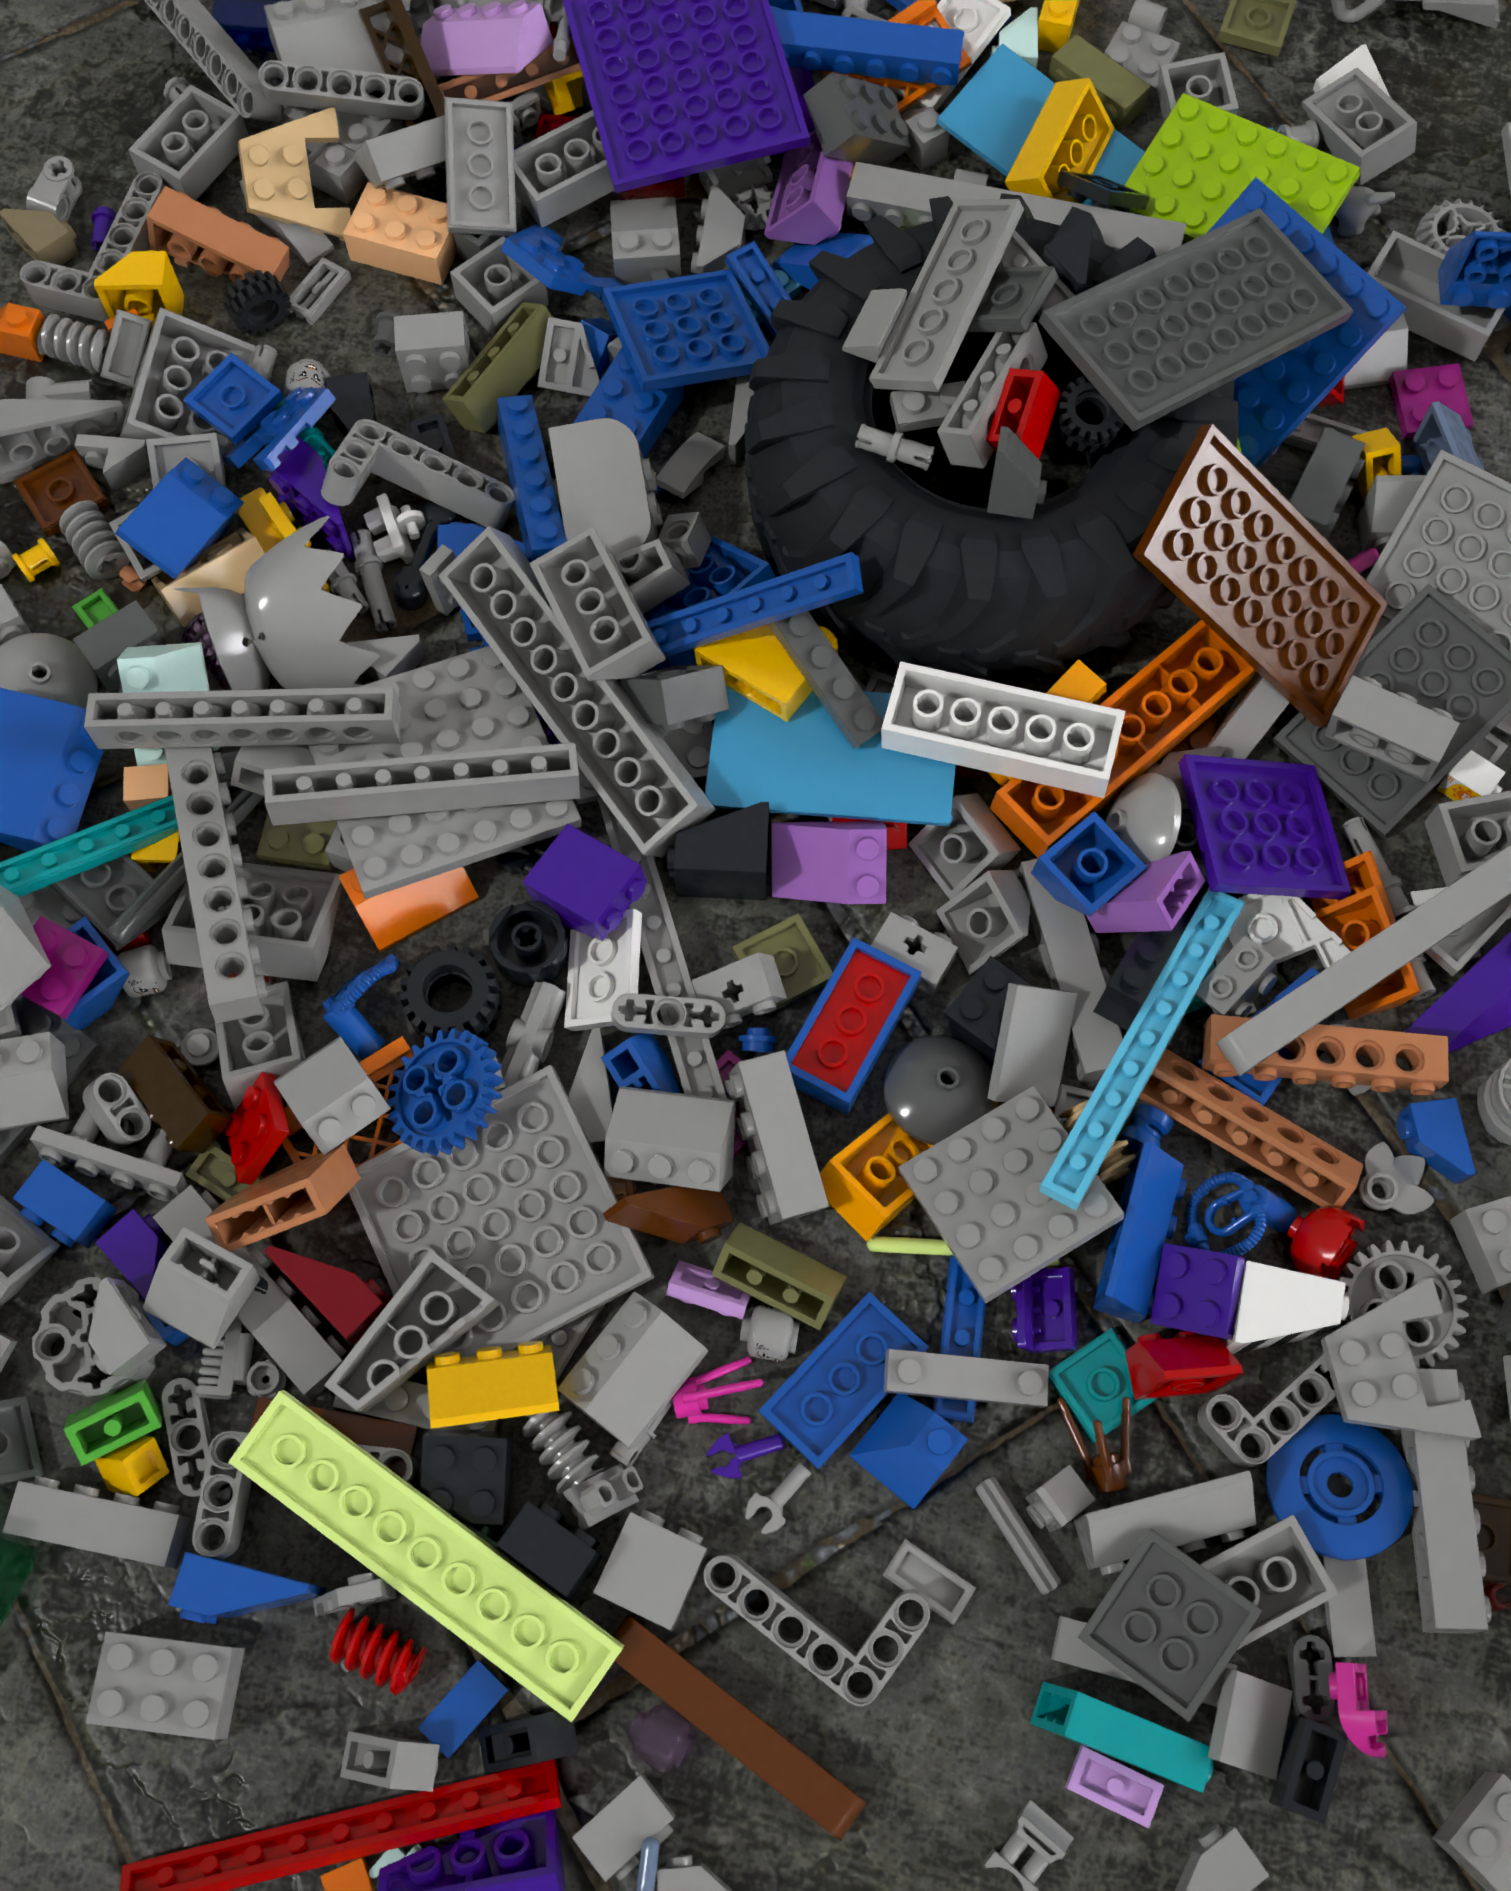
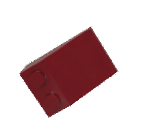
M270 1245L264 1250L268 1257L344 1338L354 1346L391 1301V1298L371 1277L363 1282L355 1273Z

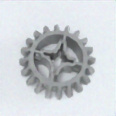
M1459 198L1452 204L1445 199L1440 206L1434 205L1421 218L1414 234V240L1446 254L1451 246L1474 231H1507L1502 229V220H1495L1496 211H1485V204L1477 207L1473 205L1472 199L1467 204H1464ZM1442 232L1443 236L1439 237L1438 233Z

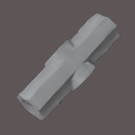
M535 981L521 1018L515 1019L510 1028L506 1041L507 1052L500 1068L506 1088L534 1074L540 1062L543 1063L550 1052L554 1039L553 1029L566 999V992L553 984Z

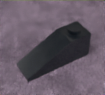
M367 372L326 378L327 388L336 397V400L327 409L326 414L332 413L336 427L344 437L347 436L358 420L369 419L377 422L374 395Z

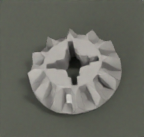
M752 182L749 188L745 189L740 186L736 194H731L730 200L745 215L747 230H762L766 228L775 193L768 191L766 185L756 188ZM752 201H756L758 204L757 213H754V209H752Z

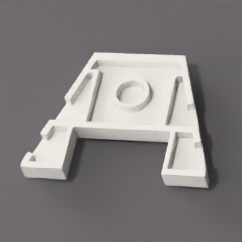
M1248 894L1238 898L1245 902L1216 957V966L1243 937H1248L1274 956L1276 964L1315 949L1326 969L1351 951L1333 931L1331 932L1316 917V914L1299 897ZM1253 1002L1251 1003L1252 1009L1247 1016L1248 1018L1257 1013Z

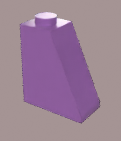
M1183 851L1145 864L1147 866L1145 871L1092 916H1087L1096 933L1172 931L1205 882L1191 851Z

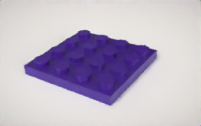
M1185 754L1178 764L1211 892L1340 900L1345 899L1351 893L1315 765Z

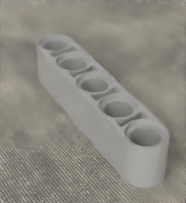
M269 60L263 63L258 71L263 95L269 102L278 105L319 110L335 108L336 112L402 120H416L423 115L425 110L423 87L418 80L412 77L278 60ZM278 78L283 80L278 86L268 85V82L272 79ZM306 83L317 85L313 90L308 91L301 88ZM339 87H347L350 89V91L344 95H340L335 92L336 89ZM373 91L384 93L379 99L368 96ZM406 95H413L418 98L412 103L402 100Z

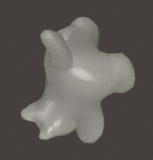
M1353 186L1334 215L1339 220L1338 233L1343 237L1360 235L1364 231L1367 219L1377 217L1381 212L1379 204H1386L1393 200L1395 193L1375 192L1368 187Z

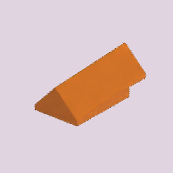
M1369 850L1343 862L1351 888V893L1345 899L1310 898L1316 917L1331 932L1333 931L1351 952L1396 922L1372 851ZM1410 962L1345 1005L1344 1009L1348 1019L1353 1020L1402 1006L1420 993Z

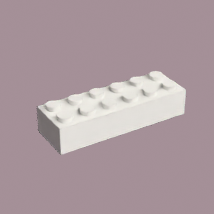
M900 661L881 728L882 748L1104 798L1125 711Z

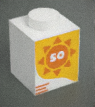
M1471 750L1446 775L1437 790L1453 801L1500 793L1503 788L1497 784L1506 772Z

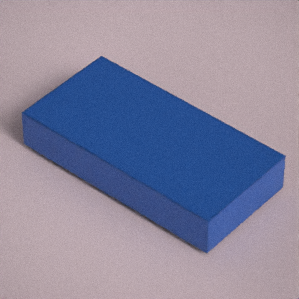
M477 1660L420 1724L418 1729L432 1743L439 1744V1751L447 1759H450L510 1689L481 1660Z

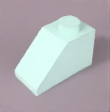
M1037 7L1029 8L999 31L998 44L992 45L991 56L997 47L1003 43L1036 68L1038 61Z

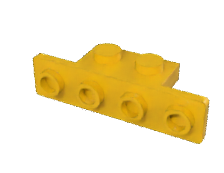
M261 487L239 498L244 504L238 515L249 532L256 537L264 553L281 540L302 528L295 529L291 523L295 519L284 501L278 504L272 493H266ZM310 540L305 547L309 548L312 546ZM325 582L322 589H324V591L330 592V587L328 583Z

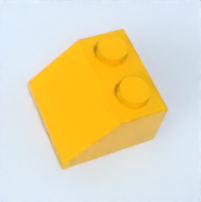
M132 251L94 280L95 290L109 319L116 316L117 309L127 312L136 308L140 317L152 320V328L160 307L181 316L183 314L184 293L166 251Z

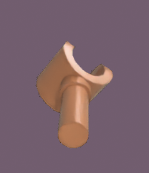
M132 565L125 566L119 572V576L124 579L121 583L130 591L140 592L146 586L147 580L142 582Z

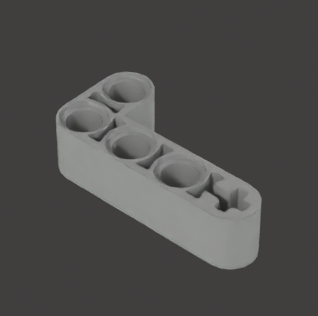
M1324 1352L1317 1355L1253 1416L1250 1415L1238 1400L1227 1394L1216 1395L1204 1402L1199 1408L1197 1415L1200 1427L1236 1466L1252 1468L1267 1461L1336 1396L1331 1376L1326 1379L1321 1375L1329 1370ZM1301 1383L1308 1384L1314 1390L1315 1401L1313 1404L1307 1403L1300 1396L1299 1388ZM1214 1405L1222 1406L1227 1411L1229 1419L1226 1426L1217 1424L1212 1418L1211 1410ZM1272 1410L1280 1411L1286 1418L1287 1424L1284 1431L1277 1430L1272 1425L1270 1420ZM1243 1437L1251 1438L1256 1443L1258 1451L1255 1458L1247 1457L1241 1450L1240 1444Z

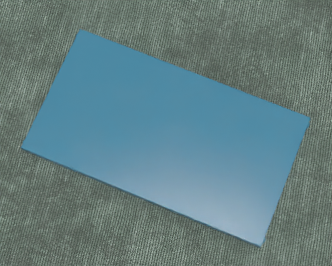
M1002 43L942 114L938 116L936 123L1007 177L1055 83ZM1115 129L1092 174L1100 175L1125 185L1145 151ZM1087 198L1086 200H1079L1078 203L1092 206L1094 200Z
M726 686L729 710L715 713L716 719H714L705 788V795L715 808L740 810L760 802H769V812L950 827V823L953 820L951 812L956 764L882 748L881 731L859 747L853 749L813 690L790 720L786 722ZM863 691L884 721L891 693Z

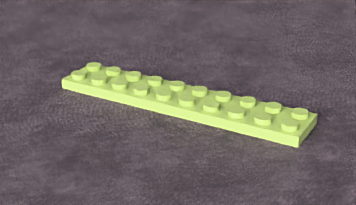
M285 1390L278 1392L228 1461L571 1723L624 1647L621 1642Z

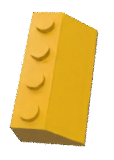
M1090 78L1055 83L1004 181L1008 190L1078 203L1079 199L1067 195V188L1056 184L1060 171L1092 174L1115 130Z

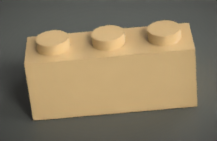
M241 528L212 544L178 578L173 579L166 572H163L152 578L151 581L178 622L183 627L187 625L196 627L205 622L198 593L174 590V588L218 587L243 594L246 572L265 553L256 537L244 528Z

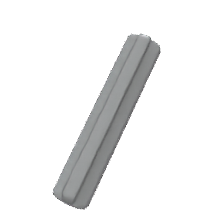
M989 1477L976 1487V1492L1040 1593L1043 1595L1048 1594L1059 1587L1061 1584L1060 1578L997 1479Z

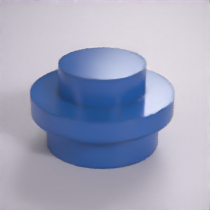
M747 1028V1034L739 1035V1041L742 1042V1051L773 1052V1043H777V1036H770L769 1028Z

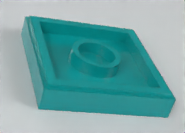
M1112 1328L1049 1370L1048 1373L1049 1382L1059 1396L1065 1399L1070 1412L1092 1443L1096 1442L1093 1426L1095 1420L1101 1421L1104 1435L1121 1424L1123 1397H1129L1130 1417L1157 1399H1134L1125 1356L1127 1348Z

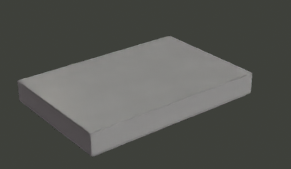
M1009 983L987 1099L995 1102H1007L1034 1086L1048 1107H1056L1077 993Z

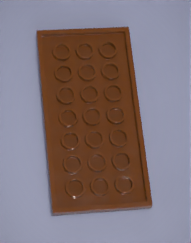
M1213 424L1201 425L1133 553L1136 559L1314 726L1327 725L1388 604Z

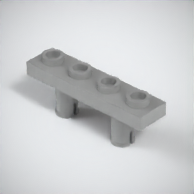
M84 1107L71 1134H63L37 1125L30 1138L39 1152L38 1156L50 1164L60 1165L64 1162L73 1165L78 1172L86 1176L96 1177L97 1174L109 1177L114 1184L122 1188L132 1189L133 1186L145 1189L150 1196L161 1201H169L170 1198H176L189 1186L183 1173L165 1168L174 1148L167 1142L165 1138L167 1134L161 1128L156 1130L142 1158H135L93 1144L100 1128L86 1107Z

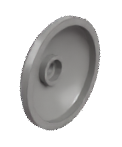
M29 633L14 637L0 646V688L72 704L84 709L87 708L88 693H97L96 673L78 646L63 637L48 633ZM41 670L46 673V676L36 678L33 676V673Z
M1146 773L1128 783L1113 802L1105 822L1144 864L1170 856L1176 843L1181 823V800L1177 787L1167 776L1158 773Z

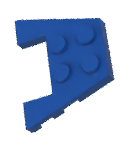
M536 224L506 237L501 248L502 252L550 289L583 296L585 290H587L598 300H602V288L622 285L614 278L591 276L583 269L584 264L580 260L559 251L564 239L548 226L541 228Z
M296 388L285 398V404L265 416L256 428L248 433L237 445L226 451L222 455L223 460L231 468H240L263 445L268 444L253 461L262 471L273 472L281 464L277 457L286 449L289 452L294 449L299 443L295 437L306 427L308 429L312 428L333 404L336 397L328 388Z

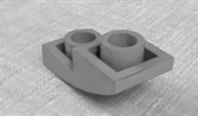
M532 88L512 101L514 148L523 143L521 131L534 126L539 119V114H541L539 96Z
M696 432L681 445L656 477L657 486L684 499L703 484L704 472L724 457L725 446Z

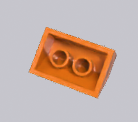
M464 867L368 899L364 898L354 868L338 876L379 952L394 946L479 900V896Z

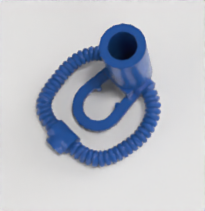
M389 954L379 964L359 972V975L353 976L352 979H349L338 990L335 996L328 997L322 1004L326 1011L323 1019L341 1036L344 1042L361 1060L377 1052L386 1041L354 1007V1002L374 982L397 970L401 963L393 954Z
M1236 1172L1219 1173L1210 1177V1179H1206L1191 1194L1192 1197L1189 1198L1188 1206L1186 1207L1188 1233L1184 1237L1191 1248L1213 1251L1208 1245L1209 1241L1203 1226L1199 1223L1197 1212L1206 1194H1209V1191L1222 1184H1237L1239 1189L1214 1200L1208 1206L1204 1218L1208 1230L1218 1237H1226L1232 1235L1250 1221L1255 1220V1226L1245 1240L1228 1249L1219 1251V1253L1236 1256L1247 1253L1264 1236L1263 1233L1266 1226L1280 1233L1289 1231L1292 1223L1298 1217L1297 1210L1292 1204L1267 1188L1255 1185L1252 1180L1245 1178V1175ZM1238 1200L1244 1214L1238 1219L1233 1217L1231 1219L1232 1223L1228 1226L1218 1228L1214 1222L1217 1210L1225 1205L1230 1206L1232 1202Z

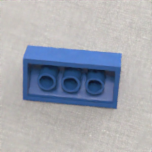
M1146 1141L1136 1152V1159L1129 1165L1131 1171L1126 1176L1119 1203L1120 1208L1124 1212V1219L1113 1226L1092 1306L1093 1310L1138 1324L1146 1317V1314L1152 1315L1156 1292L1153 1290L1155 1278L1159 1274L1165 1238H1172L1177 1223V1216L1172 1215L1175 1201L1180 1202L1182 1200L1187 1179L1181 1178L1184 1165L1153 1143Z

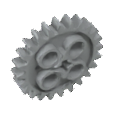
M1390 1240L1382 1243L1380 1250L1375 1244H1372L1366 1248V1255L1359 1251L1352 1256L1355 1265L1347 1263L1341 1268L1348 1278L1340 1277L1336 1280L1346 1283L1344 1295L1349 1296V1310L1345 1319L1346 1324L1366 1314L1368 1307L1374 1309L1406 1290L1407 1274L1412 1276L1411 1284L1407 1289L1427 1278H1433L1443 1314L1435 1318L1402 1323L1416 1369H1419L1420 1364L1424 1369H1430L1435 1366L1434 1358L1439 1362L1449 1358L1445 1348L1453 1350L1459 1347V1343L1453 1336H1460L1466 1333V1329L1456 1322L1469 1316V1313L1458 1309L1457 1304L1467 1300V1296L1455 1294L1453 1290L1462 1282L1461 1280L1449 1281L1446 1276L1452 1267L1448 1265L1439 1269L1436 1266L1439 1258L1437 1253L1427 1259L1424 1258L1423 1245H1419L1412 1252H1409V1246L1405 1240L1397 1245L1396 1250ZM1380 1271L1388 1273L1393 1278V1289L1386 1288L1380 1282ZM1407 1324H1411L1418 1329L1420 1333L1419 1343L1410 1340L1407 1336Z

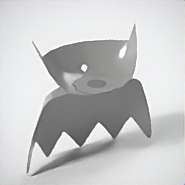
M329 516L319 518L281 540L252 564L246 572L244 595L230 589L218 587L174 588V590L198 593L208 633L219 663L232 690H266L273 678L284 689L355 688L363 686L355 684V681L379 658V653L340 641L346 629L361 610L362 604L321 590L327 579L345 557L344 554L305 547L311 537L324 526ZM243 637L248 639L247 647L242 644Z

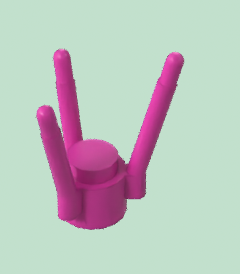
M747 1356L696 1377L687 1378L673 1396L677 1419L688 1417L689 1424L709 1422L749 1425L752 1419L748 1416L702 1413V1410L709 1409L708 1398L761 1387L763 1385L762 1379L742 1381L706 1389L703 1383L749 1365L752 1362V1358Z

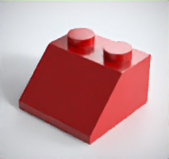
M1189 1331L1178 1333L1175 1335V1338L1162 1339V1335L1159 1333L1143 1335L1137 1338L1138 1342L1125 1351L1135 1400L1210 1394L1243 1373L1242 1365L1218 1337L1200 1336L1199 1333Z

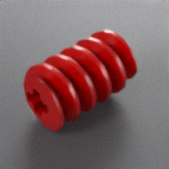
M350 1608L342 1618L331 1643L330 1660L338 1664L345 1659V1668L350 1672L360 1667V1676L365 1680L370 1679L375 1674V1684L378 1687L382 1688L390 1682V1692L395 1696L399 1695L418 1673L425 1659L427 1646L415 1655L412 1653L414 1639L410 1638L400 1647L398 1646L399 1631L395 1630L387 1639H384V1623L381 1622L371 1632L368 1630L370 1616L365 1615L356 1624L353 1622L355 1608Z

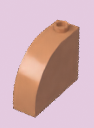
M341 1144L325 1155L322 1152L256 1182L217 1207L205 1218V1221L218 1246L231 1252L326 1215L361 1177L345 1145Z

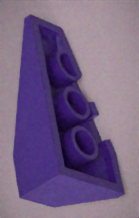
M1511 932L1404 1032L1448 1036L1449 1054L1470 1045L1474 1041L1491 1034L1494 1035L1510 1027Z
M556 1809L489 1825L476 1832L474 1829L460 1832V1839L439 1849L428 1846L379 1869L378 1891H565V1872Z

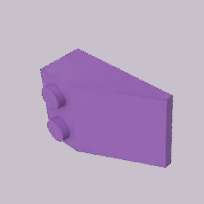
M884 821L771 822L772 897L841 904H886L887 829Z

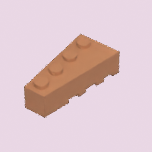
M165 186L146 216L150 250L166 251L167 255L175 257L174 261L178 265L187 268L190 263L199 265L206 274L216 278L222 274L229 275L234 284H236L234 280L238 277L241 280L246 279L245 273L250 272L254 276L255 270H261L263 274L265 271H269L281 281L289 267L290 247L276 237H268L254 230L249 224L242 221L238 222L224 215L215 207H207L193 200L182 191H175Z

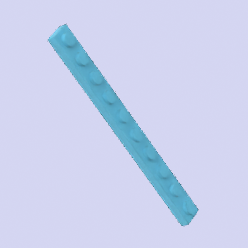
M1210 887L1208 888L1041 1183L1039 1192L1077 1211L1238 919L1245 902L1224 892H1211Z

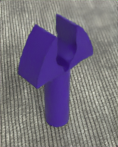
M726 1433L711 1446L706 1457L717 1455L720 1452L735 1455L729 1465L712 1469L711 1473L727 1479H742L739 1469L744 1461L783 1450L785 1444L783 1437L779 1433L742 1445L731 1442L730 1434Z

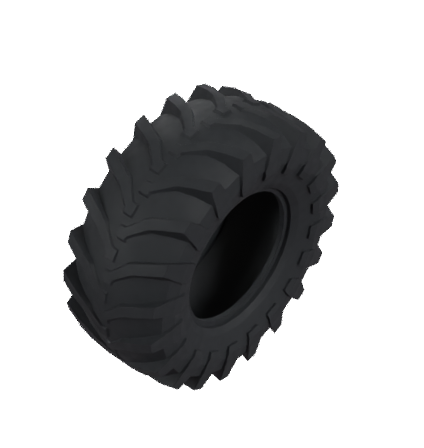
M1001 193L1000 199L1020 200L1024 211L1015 231L1041 259H1043L1044 248L1048 243L1084 218H1094L1091 213L1072 206L1061 225L1034 219L1021 195ZM949 196L931 198L929 201L933 221L901 230L882 215H878L863 222L874 243L864 247L848 258L822 250L809 261L810 268L818 282L801 301L779 300L772 312L770 322L778 334L771 344L767 356L757 359L752 365L749 389L754 391V395L750 396L747 423L745 424V472L756 536L773 572H779L780 576L850 552L859 556L863 593L808 612L816 623L825 619L832 633L837 638V642L851 657L866 666L880 651H884L896 663L898 668L901 661L937 670L961 672L965 676L1005 685L1006 673L1037 669L1045 673L1056 683L1070 668L1069 659L1081 656L1100 646H1104L1119 654L1133 644L1127 632L1128 629L1141 621L1151 611H1155L1157 608H1170L1177 596L1136 559L1133 553L1201 425L1213 424L1237 448L1238 402L1233 401L1234 380L1135 431H1132L1124 422L1114 440L1110 441L1104 449H1101L1099 446L1096 452H1089V446H1086L1083 452L1090 471L1064 492L1044 500L1043 504L1036 503L1033 519L987 513V508L968 506L947 500L917 484L895 462L886 461L887 457L861 448H855V442L859 439L857 435L862 424L883 430L888 422L894 418L890 405L891 392L901 390L875 389L869 377L876 363L842 351V347L871 290L906 289L908 298L953 205V201ZM1094 219L1084 291L1156 258L1153 247L1141 238L1136 237L1117 251L1105 244L1102 233ZM1036 314L1032 322L1037 323L1048 354V358L1041 371L1047 374L1061 391V394L1071 381L1075 383L1078 377L1084 376L1086 382V376L1038 322L1040 317ZM966 332L942 384L965 381L966 384L996 332ZM1081 403L1076 407L1077 415L1084 422L1098 425L1103 421L1102 412L1093 404Z

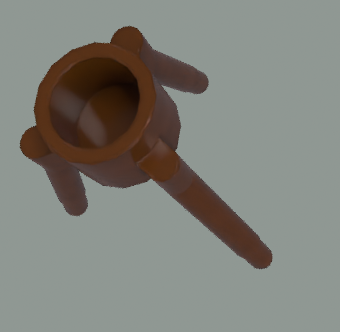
M1059 1397L1057 1399L1058 1406L1084 1464L1087 1480L1094 1481L1095 1491L1110 1492L1126 1488L1128 1486L1126 1474L1132 1473L1130 1463L1129 1397H1123L1120 1459H1118L1117 1452H1108L1102 1423L1100 1420H1095L1093 1426L1099 1454L1093 1456L1094 1463L1065 1399Z

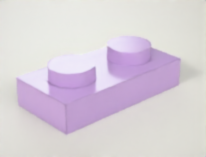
M679 1260L669 1281L666 1292L667 1296L677 1298L687 1304H695L717 1311L724 1316H733L743 1320L752 1297L751 1295L712 1276L713 1271Z
M1080 1745L1065 1788L1149 1828L1164 1785Z

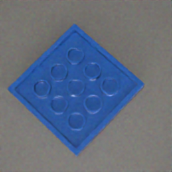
M731 269L602 288V301L642 392L751 375V368L754 362L759 358L766 357L770 347Z

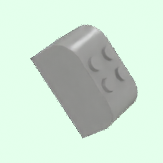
M609 418L548 428L566 541L593 526L616 561L617 554L658 539L657 526L663 525V520L656 495L651 493L652 491H657L654 469L651 468L650 459H644L633 432L625 424Z

